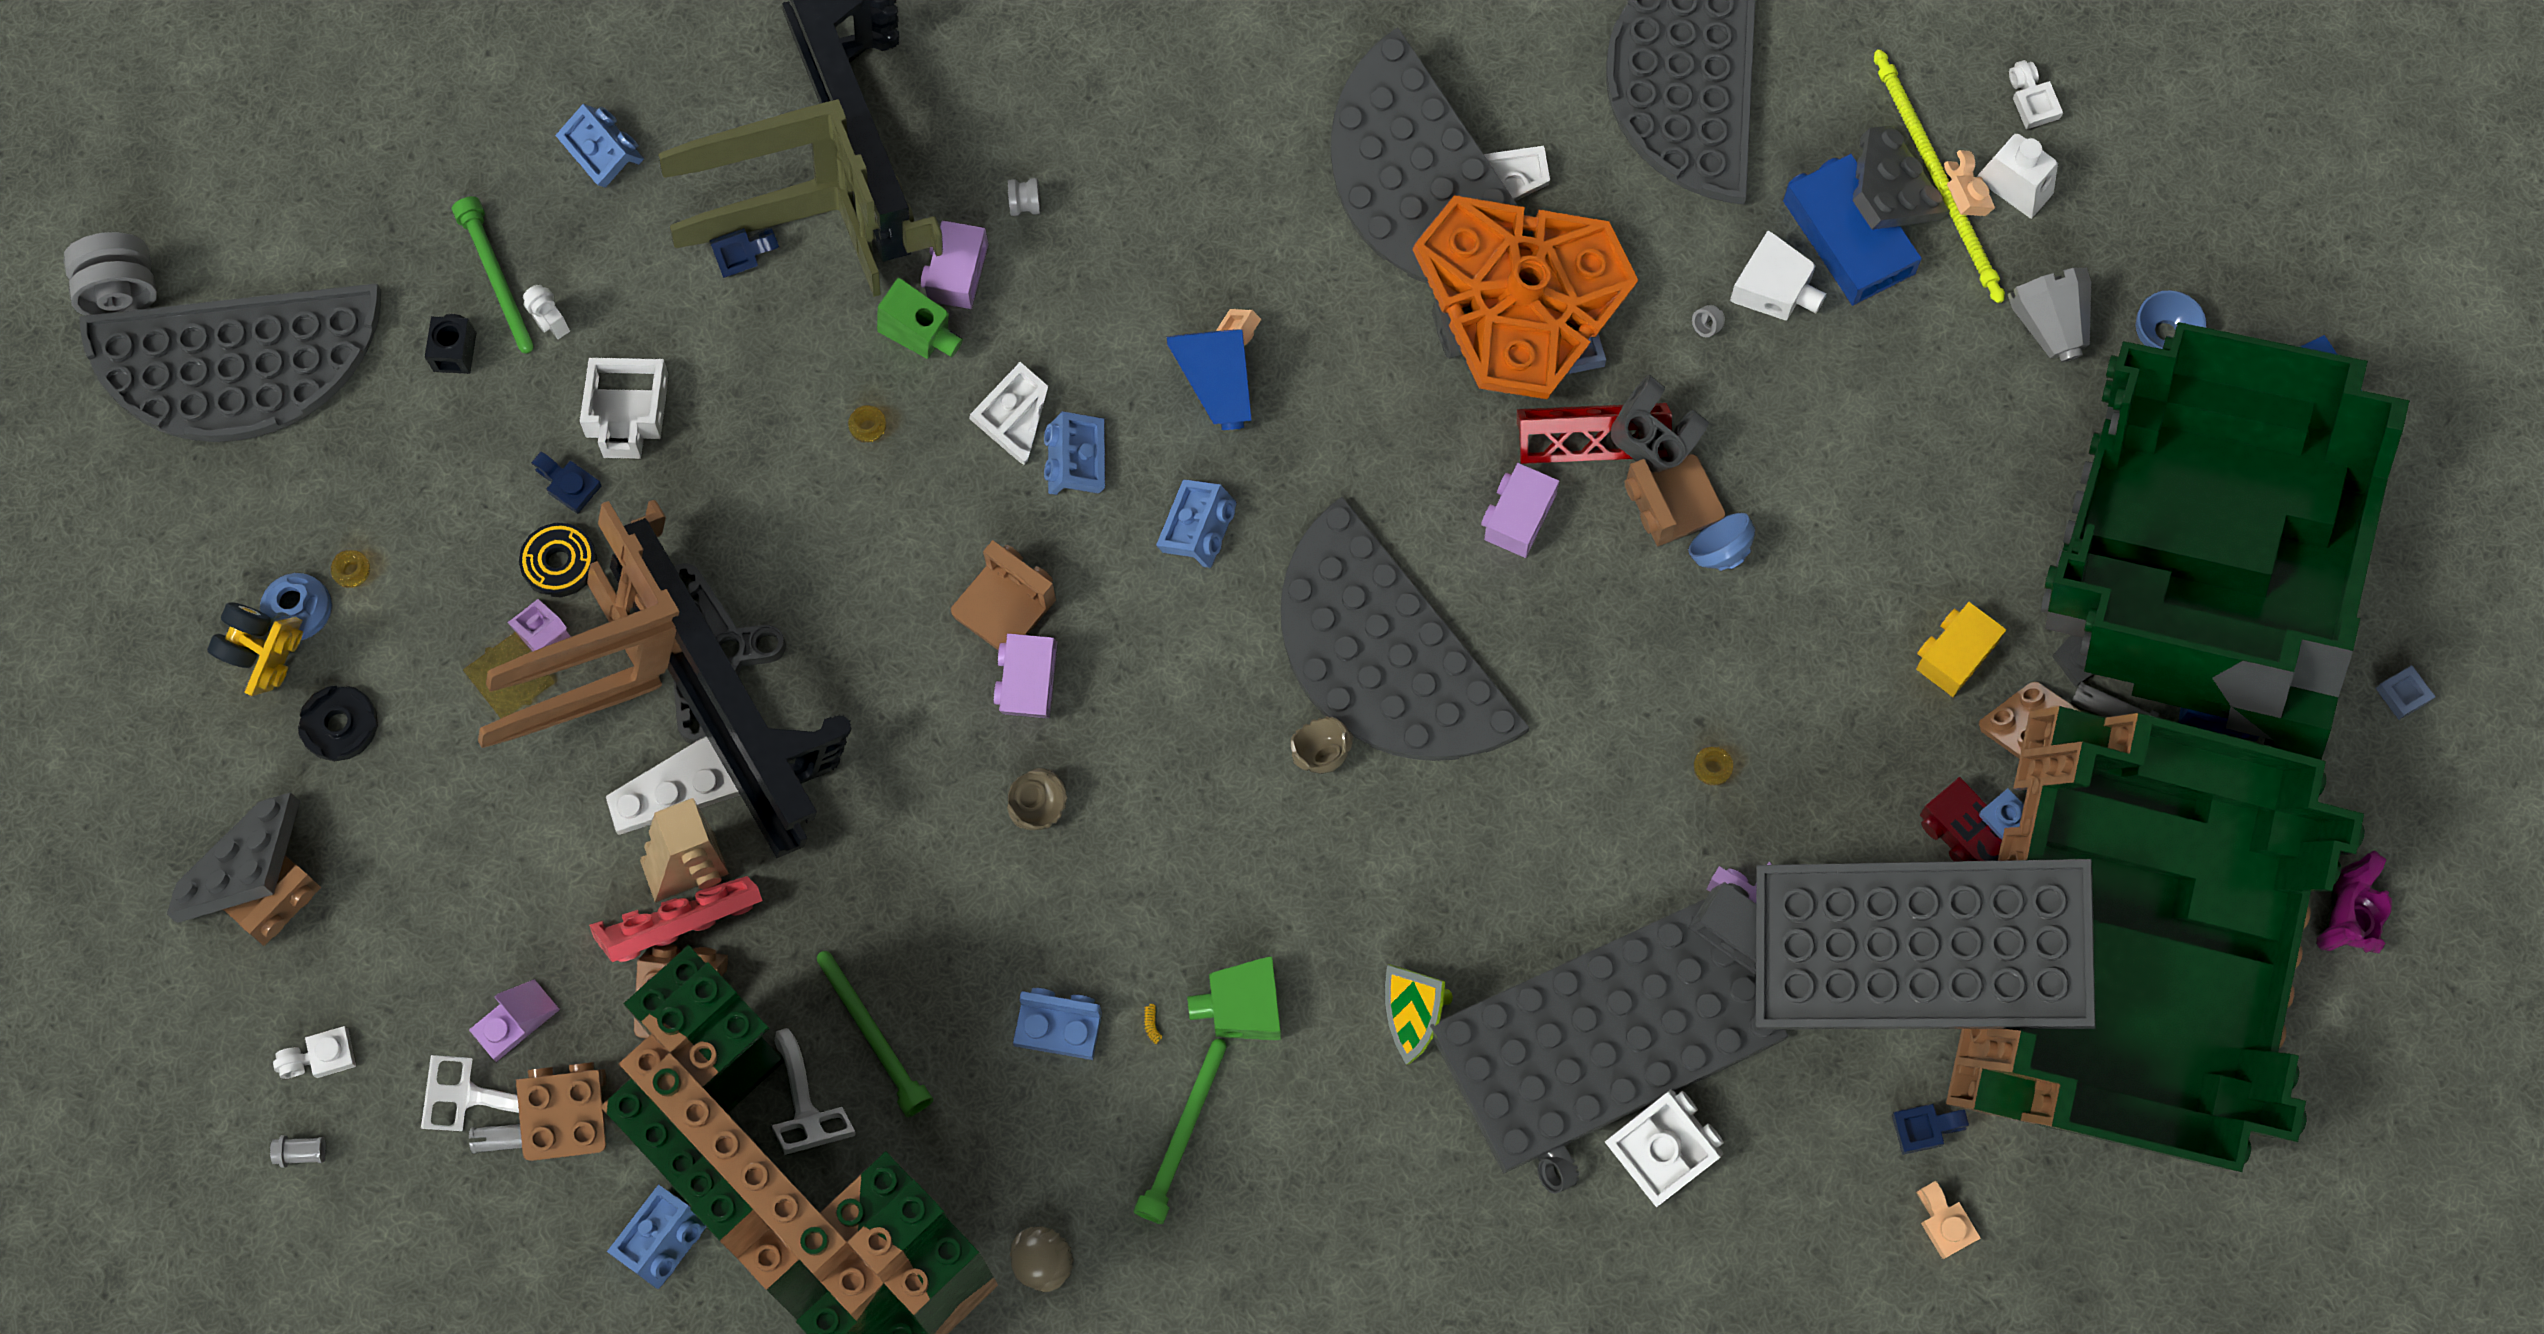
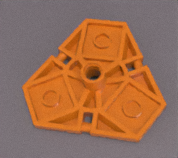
M1454 195L1415 243L1412 250L1425 277L1428 279L1430 288L1433 289V294L1439 302L1441 311L1448 313L1451 319L1449 327L1455 335V340L1460 346L1463 356L1466 358L1467 365L1479 389L1548 399L1591 343L1589 341L1590 337L1598 335L1639 280L1609 221L1539 210L1536 217L1524 215L1525 207ZM1523 230L1532 231L1533 237L1522 236ZM1521 279L1528 280L1533 286L1527 285ZM1470 306L1472 312L1465 314L1462 308ZM1567 322L1571 323L1578 330L1576 331L1573 328H1571L1569 325H1567Z

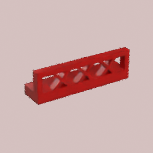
M1656 403L1649 414L1672 431V413L1667 403ZM1623 405L1517 409L1520 463L1633 459L1620 448L1608 449L1601 442L1611 431L1613 422L1616 420ZM1630 421L1628 429L1637 430L1632 435L1634 438L1637 439L1639 432L1638 428L1634 423ZM1600 431L1596 436L1591 433ZM1574 432H1582L1591 440L1579 451H1571L1563 442ZM1552 433H1562V434L1557 438V437L1554 436ZM1529 434H1545L1553 441L1544 452L1528 453ZM1597 445L1601 450L1592 449ZM1663 446L1658 447L1659 457H1668L1666 449ZM1558 447L1562 450L1554 452Z

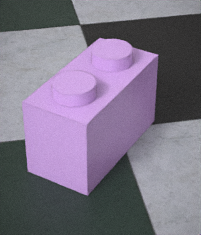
M942 220L940 229L942 231L943 254L936 257L933 247H930V255L933 256L930 266L925 265L923 268L921 287L925 288L927 297L935 303L972 309L988 248L986 230L982 227Z
M1517 463L1512 475L1505 473L1500 482L1497 494H1500L1501 497L1497 505L1490 504L1483 517L1481 525L1486 527L1484 540L1526 558L1557 495L1559 480Z
M1007 634L1006 643H1000L998 666H1004L1002 682L996 681L994 704L1000 705L999 711L1002 714L1050 718L1057 641L1054 638Z

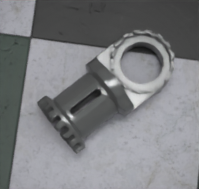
M1570 1143L1538 1158L1539 1179L1545 1189L1551 1193L1556 1194L1576 1185L1577 1181H1579V1177H1577L1579 1171L1576 1172L1575 1170L1578 1169V1166L1573 1165L1575 1160L1571 1158V1155L1565 1148ZM1554 1166L1559 1170L1561 1180L1556 1176Z

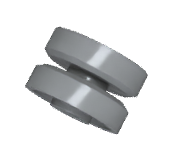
M120 232L97 233L71 243L64 251L63 260L66 276L69 279L71 305L78 313L86 316L149 308L155 302L157 290L154 275L151 273L150 252L143 239L132 234Z

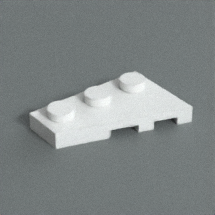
M1544 146L1484 154L1514 201L1536 192L1550 183Z

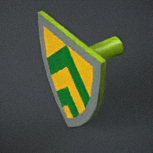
M1388 964L1385 981V1006L1388 1024L1395 1045L1405 1064L1408 1065L1425 1051L1433 1039V1031L1430 1025L1434 1024L1436 1026L1439 1024L1442 1007L1452 1003L1453 995L1449 989H1445V981Z

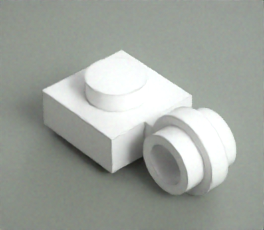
M2025 60L2016 62L2015 66L2009 70V77L2015 89H2022L2015 92L2013 100L2026 130L2059 120L2063 115V111L2050 81L2036 85L2035 83L2038 82L2039 76L2033 62L2027 63Z
M534 285L524 293V307L544 333L550 329L555 337L560 339L570 332L563 316L555 307L554 295L548 288L542 287V285Z
M345 1026L305 1037L308 1053L301 1054L300 1048L297 1047L287 1048L278 1051L275 1054L276 1060L273 1061L274 1071L278 1072L282 1079H289L304 1074V1066L311 1064L312 1074L316 1078L356 1067L349 1030Z

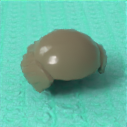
M1325 716L1323 719H1313L1310 724H1304L1302 729L1296 730V733L1291 737L1290 747L1293 763L1302 770H1309L1313 773L1324 774L1335 771L1343 765L1348 752L1351 750L1353 742L1352 733L1337 718Z
M1045 768L1033 769L1028 773L1020 775L1011 783L1007 795V809L1012 822L1020 828L1026 830L1048 829L1052 824L1057 823V819L1062 816V811L1066 809L1068 798L1066 788L1062 780L1052 770Z
M1040 1226L1029 1227L1016 1235L1010 1250L1011 1267L1016 1279L1024 1286L1041 1292H1051L1060 1288L1071 1274L1074 1260L1073 1254L1071 1253V1247L1065 1238L1061 1237L1060 1233Z

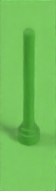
M473 196L462 198L453 204L451 210L457 223L462 225L464 229H468L519 350L522 353L528 354L533 350V342L482 226L485 211L479 198Z
M828 951L820 952L817 955L819 966L898 1088L897 1096L899 1100L897 1104L906 1117L916 1115L933 1102V1097L925 1085H919L917 1081L911 1080L832 954Z
M1222 1039L1212 1041L1151 1190H1146L1144 1196L1140 1195L1133 1212L1139 1217L1157 1224H1164L1170 1209L1167 1206L1169 1198L1166 1197L1227 1048L1225 1041Z

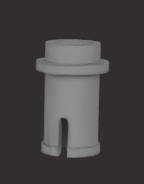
M281 1135L279 1139H273L271 1142L272 1164H279L281 1168L287 1167L288 1163H323L326 1150L325 1138L288 1139L287 1135Z

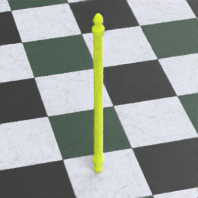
M1877 50L1874 52V63L1880 69L1878 75L1881 81L1886 83L1887 89L1903 118L1916 148H1918V152H1920V156H1922L1935 186L1941 193L1943 202L1950 211L1949 214L1955 223L1954 225L1980 274L1979 280L1984 288L1988 287L1990 298L1998 304L2002 303L2005 299V291L1998 284L2000 277L1997 271L1992 269V265H1990V261H1988V257H1986V253H1984V249H1982V245H1980V241H1978V237H1976L1977 235L1974 233L1975 231L1972 229L1973 227L1970 225L1971 223L1967 215H1961L1947 186L1949 179L1899 81L1895 65L1889 64L1888 55L1885 52Z

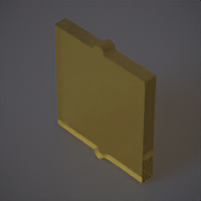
M516 632L495 647L486 648L484 655L463 669L500 719L514 713L523 705H531L534 697L554 684L551 677L546 675L492 692L489 691L486 685L489 670L530 653V650Z

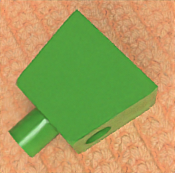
M899 277L878 305L877 332L926 359L930 357L935 348L952 358L963 342L962 337L948 329L949 313Z
M1265 957L1209 974L1211 994L1187 996L1189 1019L1214 1018L1216 1037L1281 1040L1272 957Z

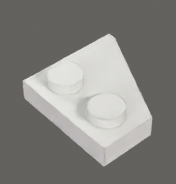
M1019 362L970 414V420L1016 460L1025 465L1030 455L1048 385Z

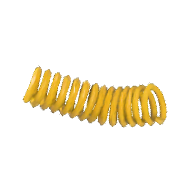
M1150 1004V1006L1144 1007V1017H1146L1144 1018L1146 1020L1144 1021L1146 1026L1144 1029H1148L1146 1030L1147 1036L1155 1042L1154 1044H1157L1159 1041L1157 1038L1160 1037L1162 1039V1035H1160L1155 1025L1156 1006Z

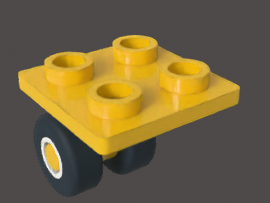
M227 603L222 612L221 620L230 627L226 635L215 634L212 636L207 648L208 653L223 662L242 668L252 667L257 654L260 655L245 689V693L255 696L273 690L274 686L280 687L288 671V666L284 665L290 651L294 652L297 649L303 636V631L299 630L302 619L291 617L275 621L265 641L255 636H264L267 633L271 623L270 617L256 609L239 603Z

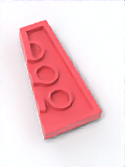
M748 876L700 890L695 894L696 900L688 901L685 898H674L661 902L658 911L651 914H639V911L635 910L622 914V923L605 928L603 921L589 926L595 941L611 962L617 960L625 962L636 958L642 950L654 945L665 946L673 943L678 939V935L691 930L701 931L710 928L716 923L715 920L727 915L736 916L750 911L754 904L763 900L758 886Z

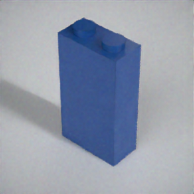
M1849 154L1841 159L1832 158L1826 161L1819 170L1809 175L1802 173L1794 177L1788 183L1783 202L1853 306L1915 275L1922 258L1900 226L1875 230L1870 228L1853 202V193L1858 187L1859 179L1855 178L1857 162L1852 154Z

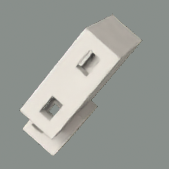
M589 358L580 424L586 438H598V445L603 458L641 459L643 439H661L668 383V371L664 359ZM598 373L654 374L652 390L598 389ZM609 438H628V442L609 441Z

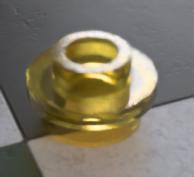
M864 405L858 407L850 415L848 427L851 435L856 440L873 442L884 434L886 419L878 408ZM865 421L874 422V426L870 429L861 428L862 423Z
M355 550L340 552L335 556L331 564V575L336 583L342 587H357L364 583L370 574L368 559L361 552ZM350 565L357 566V570L350 575L345 574L347 567Z
M1707 747L1697 754L1694 760V772L1703 783L1713 786L1720 785L1730 778L1733 771V760L1724 749ZM1715 761L1719 764L1720 770L1715 773L1710 772L1706 768V763Z

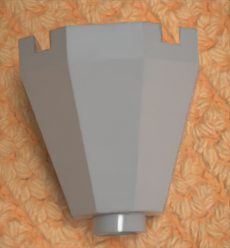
M2087 268L2063 270L2065 278L2055 276L2054 273L2044 275L2017 286L2013 289L2014 292L2008 294L2013 311L2049 358L2059 357L2061 363L2082 357V350L2090 345L2091 279Z

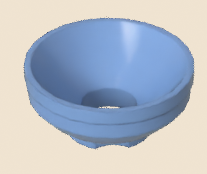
M2160 291L2152 294L2142 303L2137 313L2135 326L2137 335L2145 346L2163 349L2165 340L2160 339L2155 332V327L2158 324H2170L2175 330L2178 322L2206 328V318L2201 306L2190 296L2177 291Z
M1735 513L1724 517L1719 522L1705 528L1693 539L1688 549L1689 555L1699 566L1711 569L1717 568L1719 571L1738 566L1751 553L1750 547L1755 535V527L1752 524V520L1745 513Z
M304 573L287 574L276 579L265 590L260 602V612L266 614L271 619L269 631L275 621L291 617L302 619L299 630L303 631L301 640L315 635L324 627L330 617L332 608L331 597L326 587L313 576ZM288 591L299 592L300 601L297 606L292 609L280 607V599L284 593Z

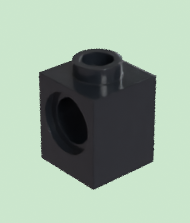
M446 314L444 317L431 316L425 359L433 372L471 373L477 333L468 318L457 314ZM458 339L453 345L445 346L448 341Z

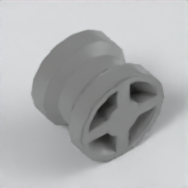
M1030 178L1027 182L1021 183L1016 179L1008 180L1010 215L1019 216L1021 212L1040 215L1038 178Z

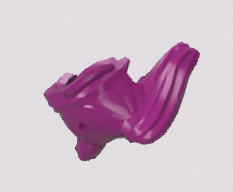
M2371 851L2361 860L2341 869L2339 879L2333 886V894L2336 898L2329 926L2316 938L2317 947L2321 950L2331 951L2347 945L2361 948L2365 953L2379 954L2386 943L2381 939V934L2383 932V925L2391 914L2392 898L2389 897V892L2386 890L2378 892L2371 888L2386 863V858L2380 856L2377 851Z

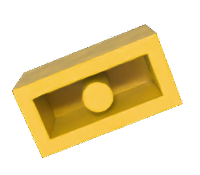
M1970 602L1960 612L1954 608L1940 625L1945 631L1937 640L1930 636L1917 653L1922 659L1916 670L1952 697L1957 694L1996 647L2007 630Z

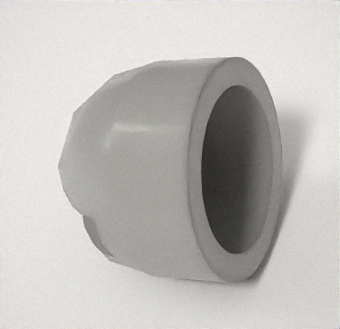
M1714 305L1704 306L1696 310L1692 316L1693 328L1702 337L1715 335L1725 324L1723 311ZM1712 319V326L1707 325V323Z

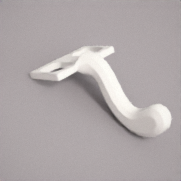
M789 1029L776 1031L775 1045L786 1063L795 1109L794 1120L772 1125V1131L784 1155L855 1136V1130L843 1107L819 1112L812 1105L809 1097L805 1066L798 1042ZM833 1118H841L846 1129L826 1133L823 1131L820 1123ZM801 1128L807 1136L806 1140L788 1144L784 1142L781 1133Z
M431 1055L421 1128L462 1131L466 1108L474 1105H486L496 1109L519 1113L517 1095L476 1086L470 1081L472 1058ZM456 1061L462 1063L463 1068L459 1084L444 1085L437 1083V1072L440 1062ZM435 1102L456 1103V1118L452 1125H433L431 1123L432 1108Z

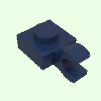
M743 228L709 240L723 278L758 266L755 255L779 247L772 228L759 231L750 238H748Z
M540 452L531 462L536 467L535 471L551 482L546 488L548 494L577 514L602 486L599 480L572 461H569L562 469L548 455Z
M1934 1104L1897 1111L1892 1114L1902 1155L1942 1147L1944 1145L1942 1134L1965 1131L1966 1127L1969 1126L1965 1110L1936 1115Z

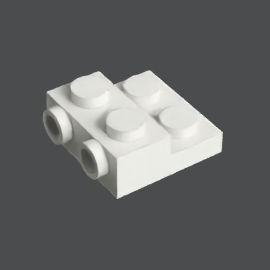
M1670 1089L1605 1141L1656 1207L1723 1155L1722 1150L1719 1148L1724 1143L1722 1138L1710 1124L1702 1127L1693 1115L1698 1111L1697 1107L1683 1091L1677 1095L1675 1091Z

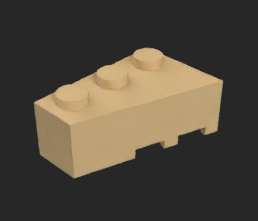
M694 798L654 813L649 830L651 841L645 843L644 848L647 855L642 856L640 862L655 902L697 886L700 889L713 887L721 882V877L729 874L715 834Z

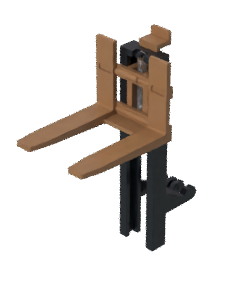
M649 501L646 515L631 521L630 524L625 526L621 523L610 502L602 503L598 525L615 553L612 554L610 569L619 583L617 595L598 561L590 564L587 584L609 623L527 653L489 670L486 685L490 692L624 649L634 666L532 705L481 727L478 737L480 746L485 748L516 739L656 690L662 686L659 675L665 673V670L668 668L776 858L805 847L808 838L799 822L803 820L806 823L814 821L817 811L801 784L837 768L841 760L840 756L844 752V747L847 743L846 737L848 738L852 729L851 720H848L844 715H834L833 718L824 719L821 729L814 732L768 728L657 538L662 535L666 516L657 501ZM631 608L634 609L635 613L630 614ZM796 758L795 763H788V761Z

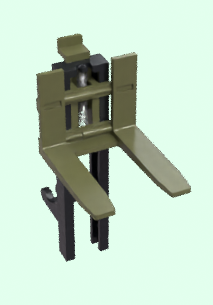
M790 0V2L782 3L783 14L819 104L699 138L658 154L660 169L663 177L667 178L700 172L811 144L814 179L713 209L674 223L670 226V231L675 248L710 242L709 240L743 228L747 233L839 210L873 297L881 295L879 271L873 259V239L883 262L911 255V252L933 247L936 257L943 254L942 231L936 217L933 216L914 221L910 204L906 202L899 177L894 173L850 65V62L866 49L875 48L885 51L899 45L900 36L899 31L896 29L899 22L897 16L898 6L895 5L897 3L896 0ZM849 16H853L855 34L839 38L835 27ZM852 191L855 193L856 213L854 211Z

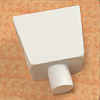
M2015 133L1977 177H1982L1983 182L1991 191L2032 219L2054 194L2058 163L2042 150V145L2039 141L2032 138L2026 139L2020 134Z
M1767 231L1735 283L1730 301L1783 320H1788L1797 304L1816 314L1826 297V293L1809 285L1816 267L1814 263L1775 234Z

